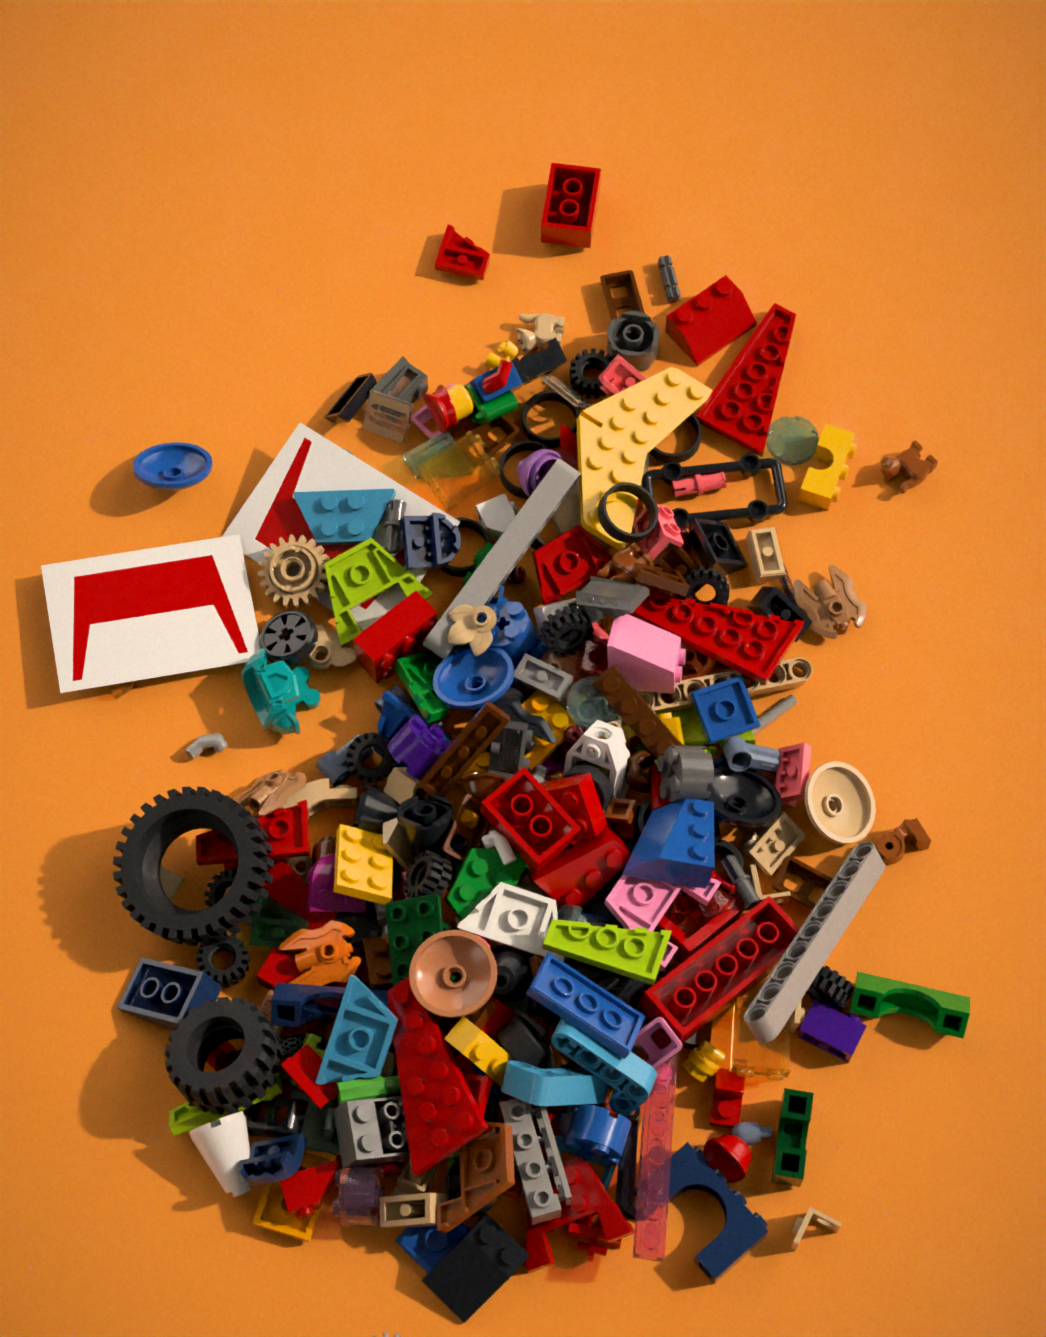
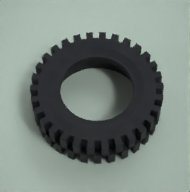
M190 786L182 787V793L176 789L168 790V799L159 794L153 797L156 803L154 807L148 803L143 804L140 808L145 814L139 817L134 813L129 819L135 824L133 829L130 830L124 826L121 834L128 838L126 843L117 841L115 849L122 852V857L114 856L113 865L121 869V871L113 872L114 880L122 884L116 887L117 895L125 899L121 903L126 910L131 912L129 915L135 921L141 923L140 925L166 940L181 945L185 943L189 946H198V942L205 946L213 944L212 938L220 942L228 939L225 932L229 931L236 935L241 931L238 926L239 922L248 925L253 920L248 915L251 909L257 913L260 912L263 906L256 902L259 896L267 899L269 891L263 888L264 883L272 884L273 876L267 872V868H274V860L267 856V854L273 853L272 846L265 841L269 837L266 831L259 827L262 824L251 815V812L219 791L213 789L209 791L205 787L198 786L197 791ZM195 829L218 831L229 839L237 854L238 868L230 889L219 902L207 909L186 910L176 906L164 893L160 881L161 861L167 848L175 839L188 831Z

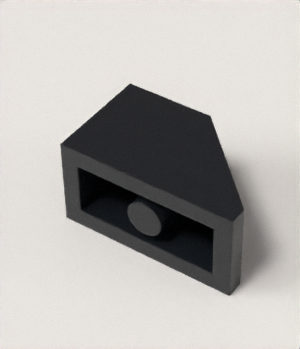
M762 586L746 606L755 615L770 617L771 614L780 616V620L795 622L796 619L805 621L802 630L794 642L799 640L812 623L776 586Z

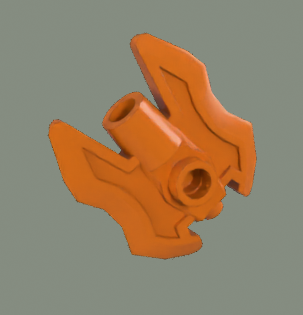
M330 920L318 929H300L282 942L279 946L281 951H304L295 955V961L300 972H307L289 982V984L324 986L332 982L346 983L350 975L356 973L361 963L359 957L348 959L350 953L353 952L351 943H347L344 938L354 936L355 931L353 928L345 923Z

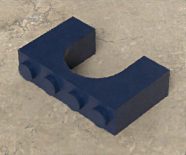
M687 1142L635 1188L634 1195L647 1208L651 1193L655 1192L658 1194V1205L653 1217L674 1198L687 1191L698 1190L706 1192L720 1203L725 1216V1226L721 1233L701 1250L694 1259L695 1264L715 1284L767 1236L768 1230L765 1228L767 1223L757 1212L752 1214L745 1206L747 1201L737 1190L732 1192L725 1184L727 1179L717 1168L712 1170L705 1162L707 1157L697 1146L692 1148Z

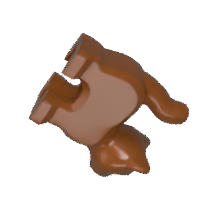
M914 440L910 448L902 451L897 457H884L881 460V472L885 476L884 482H888L896 477L899 472H902L907 480L900 484L898 490L904 494L908 489L921 484L927 475L937 467L938 461L931 454L925 460H921L919 452L923 448Z
M631 543L626 549L616 552L611 560L602 569L597 571V576L605 578L614 571L618 575L613 576L610 580L635 584L637 581L631 573L634 563L654 566L653 559L646 552L640 557L637 552L641 548L637 544Z

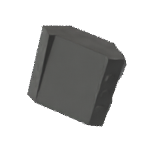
M590 576L591 581L581 591H576V605L585 613L589 621L600 620L611 615L613 617L632 614L650 594V589L641 585Z

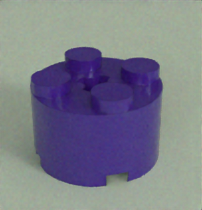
M413 715L394 735L387 747L398 764L403 761L409 766L406 771L420 780L449 744L444 741L443 737L445 734L441 728L435 724L429 726L419 716Z

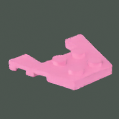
M622 875L606 898L604 905L625 929L634 930L635 927L647 928V931L654 932V929L680 891L685 892L707 906L721 882L711 878L706 889ZM668 942L659 968L661 971H664L678 949L671 942Z

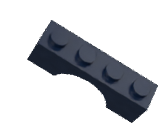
M276 983L271 999V1025L301 1027L306 1022L314 1019L336 1018L346 988ZM369 989L389 1009L387 990Z

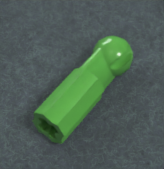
M399 1075L384 1078L382 1076L358 1078L351 1081L336 1082L339 1106L346 1101L386 1098L387 1096L401 1094Z

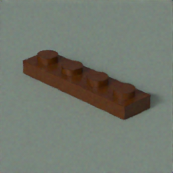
M612 665L592 683L657 759L659 755L665 754L669 746H684L615 665Z
M487 700L423 775L418 785L429 794L445 797L458 782L460 776L464 775L510 721V716Z

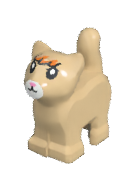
M521 313L519 315L521 322L526 324L534 323L535 328L534 332L517 328L518 336L516 341L523 351L529 352L535 347L540 348L547 341L555 337L561 347L565 317H555L548 313L529 315Z

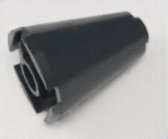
M365 784L363 791L368 792V794L362 793L353 827L383 835V823L397 818V809L400 804L381 790Z
M428 794V799L419 800L418 796H414L403 801L398 806L397 819L413 860L417 856L420 857V853L426 850L446 858L447 854L441 850V847L451 826L454 814L450 800L443 796Z
M505 945L496 947L492 950L497 964V982L493 994L507 1001H516L527 997L526 993L529 989L530 980L529 958L534 955Z

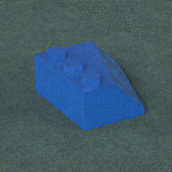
M684 799L653 810L622 875L706 889L715 868L714 802Z

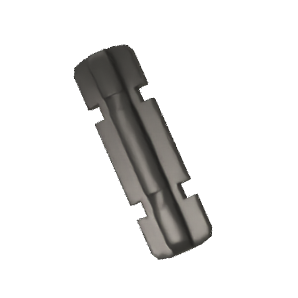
M669 255L661 256L658 258V266L661 271L660 274L664 290L666 291L667 301L677 302L680 300L681 294L679 287H677L678 282L674 267H672V258Z

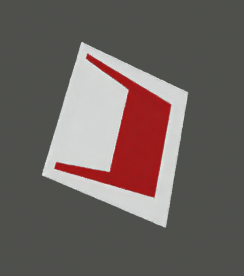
M299 423L222 537L240 534L243 554L257 563L267 561L263 551L272 553L273 550L270 544L273 543L279 547L280 537L286 543L289 542L291 534L297 542L301 535L305 536L307 543L311 539L315 540L295 500L294 492L395 489L396 496L394 499L407 503L404 516H430L434 512L445 515L446 519L453 526H458L460 521L304 424ZM389 506L385 512L386 516L377 527V533L373 539L383 549L387 531L384 523L387 522ZM401 531L398 552L389 554L406 569L403 534ZM358 544L321 546L324 548L323 554H327L331 560ZM299 566L293 567L289 572V576H297L301 568ZM428 570L407 571L420 582ZM323 582L322 584L327 591L318 590L317 594L320 599L317 601L333 611L328 582ZM396 584L351 609L350 612L359 628L365 630L406 597L399 585Z
M240 534L41 565L60 693L247 663L249 658L260 649L259 633Z

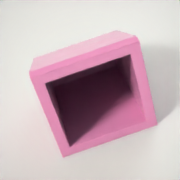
M628 614L614 617L607 645L608 669L615 665L637 691L674 694L676 683H681L682 666L680 665H685L686 649L681 648V637Z

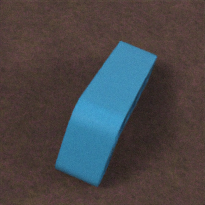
M560 1018L551 1038L553 1046L614 1088L608 1101L609 1107L613 1112L623 1116L632 1114L648 1099L657 1078L656 1070L632 1052L625 1059L571 1023Z
M510 1060L507 1061L501 1091L524 1102L538 1106L606 1103L609 1085L584 1067L540 1069L524 1062Z

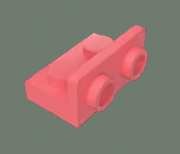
M657 504L658 521L653 530L644 539L639 541L643 554L646 552L653 560L665 549L669 542L678 547L684 544L680 534L681 530L673 517L674 513L665 505L660 506ZM647 508L633 522L636 534L647 531L650 519Z
M805 742L779 748L780 758L775 788L781 796L782 804L789 808L796 807L797 800L803 799L805 795L811 758V746Z

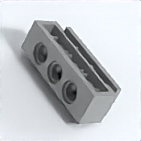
M517 1098L500 1102L502 1121L512 1126L514 1162L532 1225L561 1217L560 1202L565 1201L566 1206L571 1205L572 1195L546 1107L538 1106V1108L532 1109L530 1103ZM535 1116L537 1118L538 1126L542 1137L537 1136L535 1127L532 1121L533 1117ZM541 1145H545L550 1166L545 1165L540 1148ZM550 1173H553L558 1195L553 1193L548 1176Z

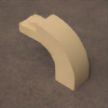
M329 778L319 779L305 784V787L294 792L288 798L286 804L280 808L284 807L286 809L298 805L297 802L307 799L310 820L312 816L322 810L358 808L359 796L357 788H352L349 785H339L331 789Z

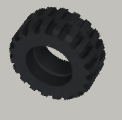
M219 997L216 1002L208 1000L202 1002L203 1006L199 1008L193 1007L189 1010L190 1014L185 1019L182 1017L177 1022L178 1028L176 1031L172 1030L168 1038L171 1044L167 1045L165 1049V1056L167 1057L165 1066L173 1084L191 1105H195L197 1109L203 1112L210 1111L216 1115L223 1114L225 1110L228 1114L239 1112L238 1108L240 1107L246 1109L252 1106V1102L255 1099L259 1098L261 1100L267 1094L265 1090L268 1086L272 1088L277 1080L274 1075L275 1073L279 1074L282 1064L279 1059L283 1057V1048L280 1045L279 1035L256 1005L251 1002H245L237 997L232 998L231 1001L228 997ZM232 1039L245 1040L239 1057L230 1066L216 1072H204L205 1062L217 1046Z

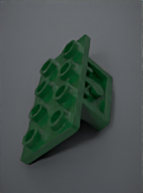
M438 894L385 904L393 987L409 976L411 960L416 950L425 940L442 931L454 930L453 926L443 923L441 900ZM454 974L451 977V982L454 983L457 978L459 979V974Z

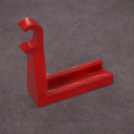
M738 899L735 900L688 939L684 938L686 934L666 916L662 917L654 932L659 930L672 931L669 942L678 947L674 956L683 963L736 922L744 910V905Z

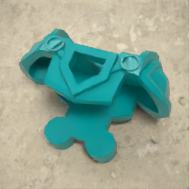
M261 648L249 658L245 668L241 671L244 687L264 730L272 729L273 732L277 731L283 735L300 734L299 721L296 718V705L304 703L307 708L315 709L320 704V693L313 688L309 689L307 685L310 678L309 670L306 667L298 666L292 671L284 661L267 665L265 649Z

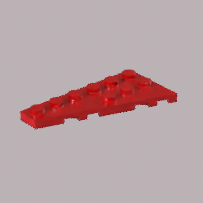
M776 303L772 305L696 415L703 426L760 457H763L796 320L795 313Z
M651 590L650 594L632 614H628L681 637V643L763 685H766L799 635L805 622L796 619L795 622L780 620V616L771 614L770 617L755 615L751 610L711 602L710 605L695 603L696 599L686 598L685 600L670 598L665 593Z
M408 976L388 990L387 997L389 1010L399 1019L393 1039L413 1175L419 1176L489 1128L433 1013L426 1010L418 1002L412 992Z

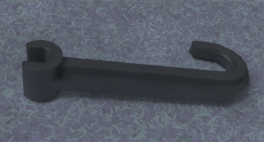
M640 1107L635 1110L633 1115L624 1116L630 1120L631 1127L622 1158L618 1164L616 1204L620 1208L623 1217L633 1223L644 1222L650 1219L656 1212L658 1205V1194L653 1192L650 1195L648 1207L644 1211H638L634 1208L638 1127L641 1123Z

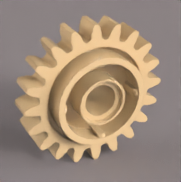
M291 534L289 542L286 543L280 537V546L277 547L271 543L270 547L273 552L263 551L267 561H260L258 563L265 569L257 573L260 578L265 579L260 583V586L263 589H267L265 594L269 598L274 596L273 601L277 605L283 600V605L289 608L293 601L294 606L299 609L303 600L310 606L311 596L319 600L320 597L317 591H327L322 583L327 582L324 563L329 561L330 558L327 554H323L324 548L321 545L316 547L314 539L309 540L307 543L305 536L301 535L297 542ZM299 566L301 568L300 573L297 576L290 577V570L293 567Z

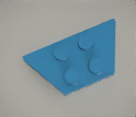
M395 489L294 492L295 500L318 545L360 544L369 538L374 539L377 527L386 516L385 512L390 500H394L396 496Z
M350 975L315 1084L322 1085L329 1082L351 1081L358 1078H372L381 1075L399 1019L355 975Z

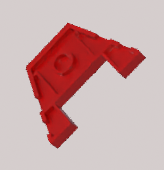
M580 525L572 527L532 552L543 605L561 601V596L591 579L590 576H596L597 571L602 569L612 558L603 549L604 547ZM612 571L610 575L607 576V578L610 580L613 576H616L618 574Z
M579 1156L562 1163L572 1195V1204L566 1206L565 1201L560 1202L561 1217L532 1225L527 1208L526 1252L530 1255L526 1259L527 1272L532 1273L555 1264L547 1233L568 1226L570 1222L576 1223L599 1214L607 1242H614L635 1234L633 1227L623 1217L620 1208L612 1201L605 1191L604 1185L584 1157ZM550 1173L548 1176L553 1193L558 1195L553 1173Z

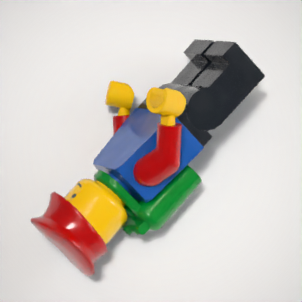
M555 337L543 344L535 351V355L527 354L520 360L518 357L513 359L518 353V348L510 341H507V343L503 341L498 347V352L504 356L503 360L499 356L490 353L485 361V366L490 368V371L472 379L464 386L456 384L446 389L440 384L432 394L424 393L423 399L440 432L444 435L448 428L456 426L457 421L470 416L472 413H474V417L469 420L471 424L479 423L480 425H485L518 408V401L513 394L514 391L557 370L567 362L557 338Z

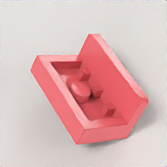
M619 354L598 377L603 384L600 388L610 397L647 379Z

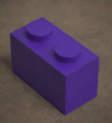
M814 1000L799 1029L797 1037L849 1063L866 1029V1025L862 1024V1020L855 1015H844L836 1011V1007L829 1002Z

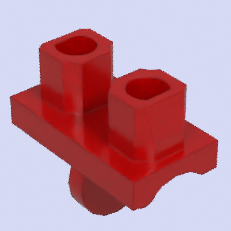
M593 1216L576 1223L570 1222L568 1238L581 1240L578 1242L577 1250L588 1252L587 1261L593 1262L594 1254L606 1256L608 1247L604 1246L620 1249L622 1240L607 1242L603 1229L591 1227Z

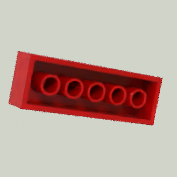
M768 896L646 990L638 1006L652 1021L658 1017L664 1018L683 1044L770 975L800 928ZM659 1028V1029L661 1030V1032H662V1033L668 1038V1040L671 1042L670 1037L667 1035V1033L664 1031V1029Z

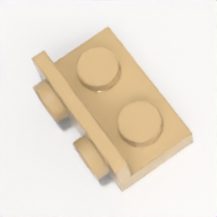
M780 812L773 822L761 826L755 833H751L742 842L744 846L740 849V853L742 856H749L767 876H772L806 835L785 812Z

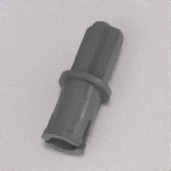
M398 499L390 500L387 522L384 523V527L387 528L384 549L392 554L398 552L402 531L401 518L405 515L407 506L405 501Z
M728 855L720 861V865L731 884L735 886V891L744 908L748 910L758 905L761 899L749 881L750 876L745 875L735 856Z

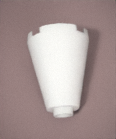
M240 1111L189 1131L190 1138L225 1193L232 1192L233 1197L249 1192V1184L239 1173L238 1169L239 1160L249 1159L250 1155L247 1122L244 1112Z

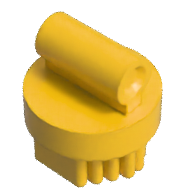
M704 1040L699 1045V1048L694 1047L683 1065L691 1076L700 1082L707 1081L710 1076H714L719 1070L718 1064L724 1060L725 1054Z

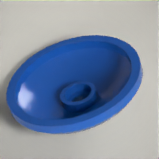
M181 442L163 443L147 448L138 454L133 462L134 475L139 481L151 488L167 491L182 490L199 484L210 474L213 467L212 457L205 449L197 445Z
M466 646L448 655L438 665L433 676V688L438 699L451 708L460 710L478 709L487 700L491 703L495 702L509 689L514 678V666L509 655L498 647L489 646L483 654L475 656L471 647Z

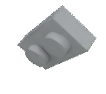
M526 653L515 669L513 678L515 681L558 702H561L574 680L572 675Z

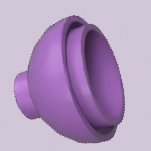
M540 449L520 461L517 467V474L520 485L528 497L532 495L554 463L559 458L563 460L558 452Z

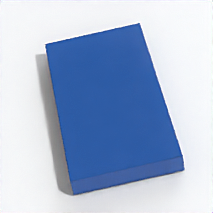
M549 952L543 958L526 993L624 1059L630 1054L645 1019L643 1014Z

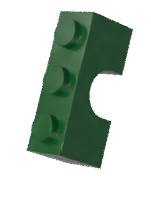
M784 1088L781 1097L771 1183L800 1187L803 1182L807 1154V1133L811 1120L814 1095L812 1092Z

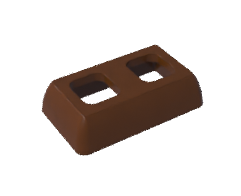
M632 270L606 274L600 277L611 321L614 318H618L616 312L618 309L630 307L633 311L645 313ZM626 287L627 297L618 299L612 297V288Z
M503 415L485 425L478 423L456 441V446L473 464L480 467L519 434L520 429L507 416ZM495 427H500L507 434V437L499 443H496L488 436V433ZM477 442L481 443L488 450L481 458H476L469 451V448Z
M470 794L462 798L441 847L444 853L462 863L469 849L482 848V837L488 834L491 824L480 813L482 801ZM465 809L472 811L478 817L473 829L461 822ZM454 834L463 837L467 841L462 854L450 847Z
M787 856L772 881V887L779 892L790 891V898L813 910L816 904L808 898L814 887L826 890L833 878L792 856ZM790 873H794L804 880L797 892H793L784 886V882Z

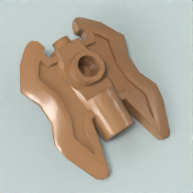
M829 565L828 570L832 586L827 580H821L813 586V593L801 580L797 579L794 581V598L797 606L804 610L812 621L810 625L812 631L823 637L836 639L837 632L833 628L844 630L848 628L851 620L854 621L856 628H860L866 618L867 605L855 594L852 579L835 565Z
M282 769L258 777L254 784L246 791L238 794L234 801L243 807L249 805L253 811L259 813L260 817L265 816L286 804L288 798L294 792L305 787V774L297 772L292 777L289 772L283 773Z

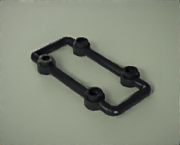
M751 453L743 455L740 461L681 467L679 463L671 461L665 463L662 469L647 471L642 477V487L654 498L653 480L662 479L665 483L671 485L672 481H679L682 477H691L697 474L710 475L720 472L740 471L744 476L752 477L758 474L760 469H772L777 504L767 505L762 500H753L746 508L688 513L683 508H675L672 510L674 513L673 517L679 528L683 527L686 529L693 518L715 521L748 518L753 523H761L766 520L767 516L782 514L788 507L781 464L776 459H759L758 456Z

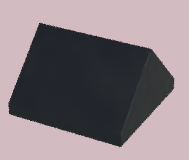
M693 518L690 521V542L705 570L713 567L714 572L719 570L722 572L721 576L724 577L748 566L726 522Z

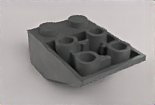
M402 1096L346 1101L333 1110L343 1168L370 1166L410 1158Z

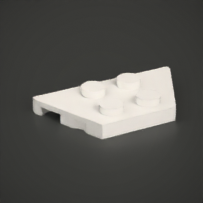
M500 882L458 924V930L481 936L484 939L532 955L546 956L549 952L564 962V956L542 949L552 919L558 920L556 900Z

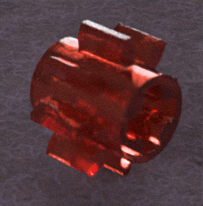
M679 892L664 916L675 925L684 922L686 916L690 915L689 897H682L681 892Z

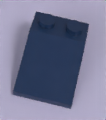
M141 957L117 1009L171 1031H176L178 1028L177 1022L182 1017L185 1019L190 1014L188 1011L193 1007L199 1008L203 1006L202 1002L208 1000L216 1002L222 986L205 972Z

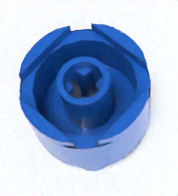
M511 601L487 604L486 606L492 608L497 617L496 624L491 630L493 640L490 647H498L504 650L511 658L513 664L521 661L525 653L528 651L531 653L534 650L537 640V632L525 608L520 602ZM486 614L480 615L478 619L479 623H483L486 621Z
M582 1104L579 1108L576 1106L565 1138V1146L576 1150L575 1156L584 1157L588 1161L596 1157L607 1164L616 1166L622 1158L631 1122L618 1114L617 1119L609 1115L610 1110L587 1104Z

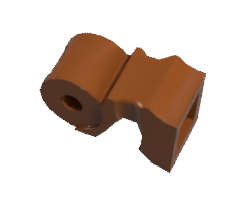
M612 798L604 814L606 821L612 822L611 831L624 843L636 845L640 837L637 828L638 805L636 800Z
M917 818L905 819L900 826L894 829L893 835L887 834L879 838L876 849L885 864H895L902 860L905 852V840L911 841L914 849L921 851L929 849L931 839Z

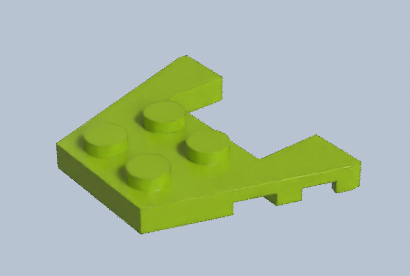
M372 538L324 563L341 647L353 641L362 632L350 610L396 584L399 585L405 597H408L415 590L425 600L433 597L432 592L427 587L422 585L414 575L403 568L394 557Z

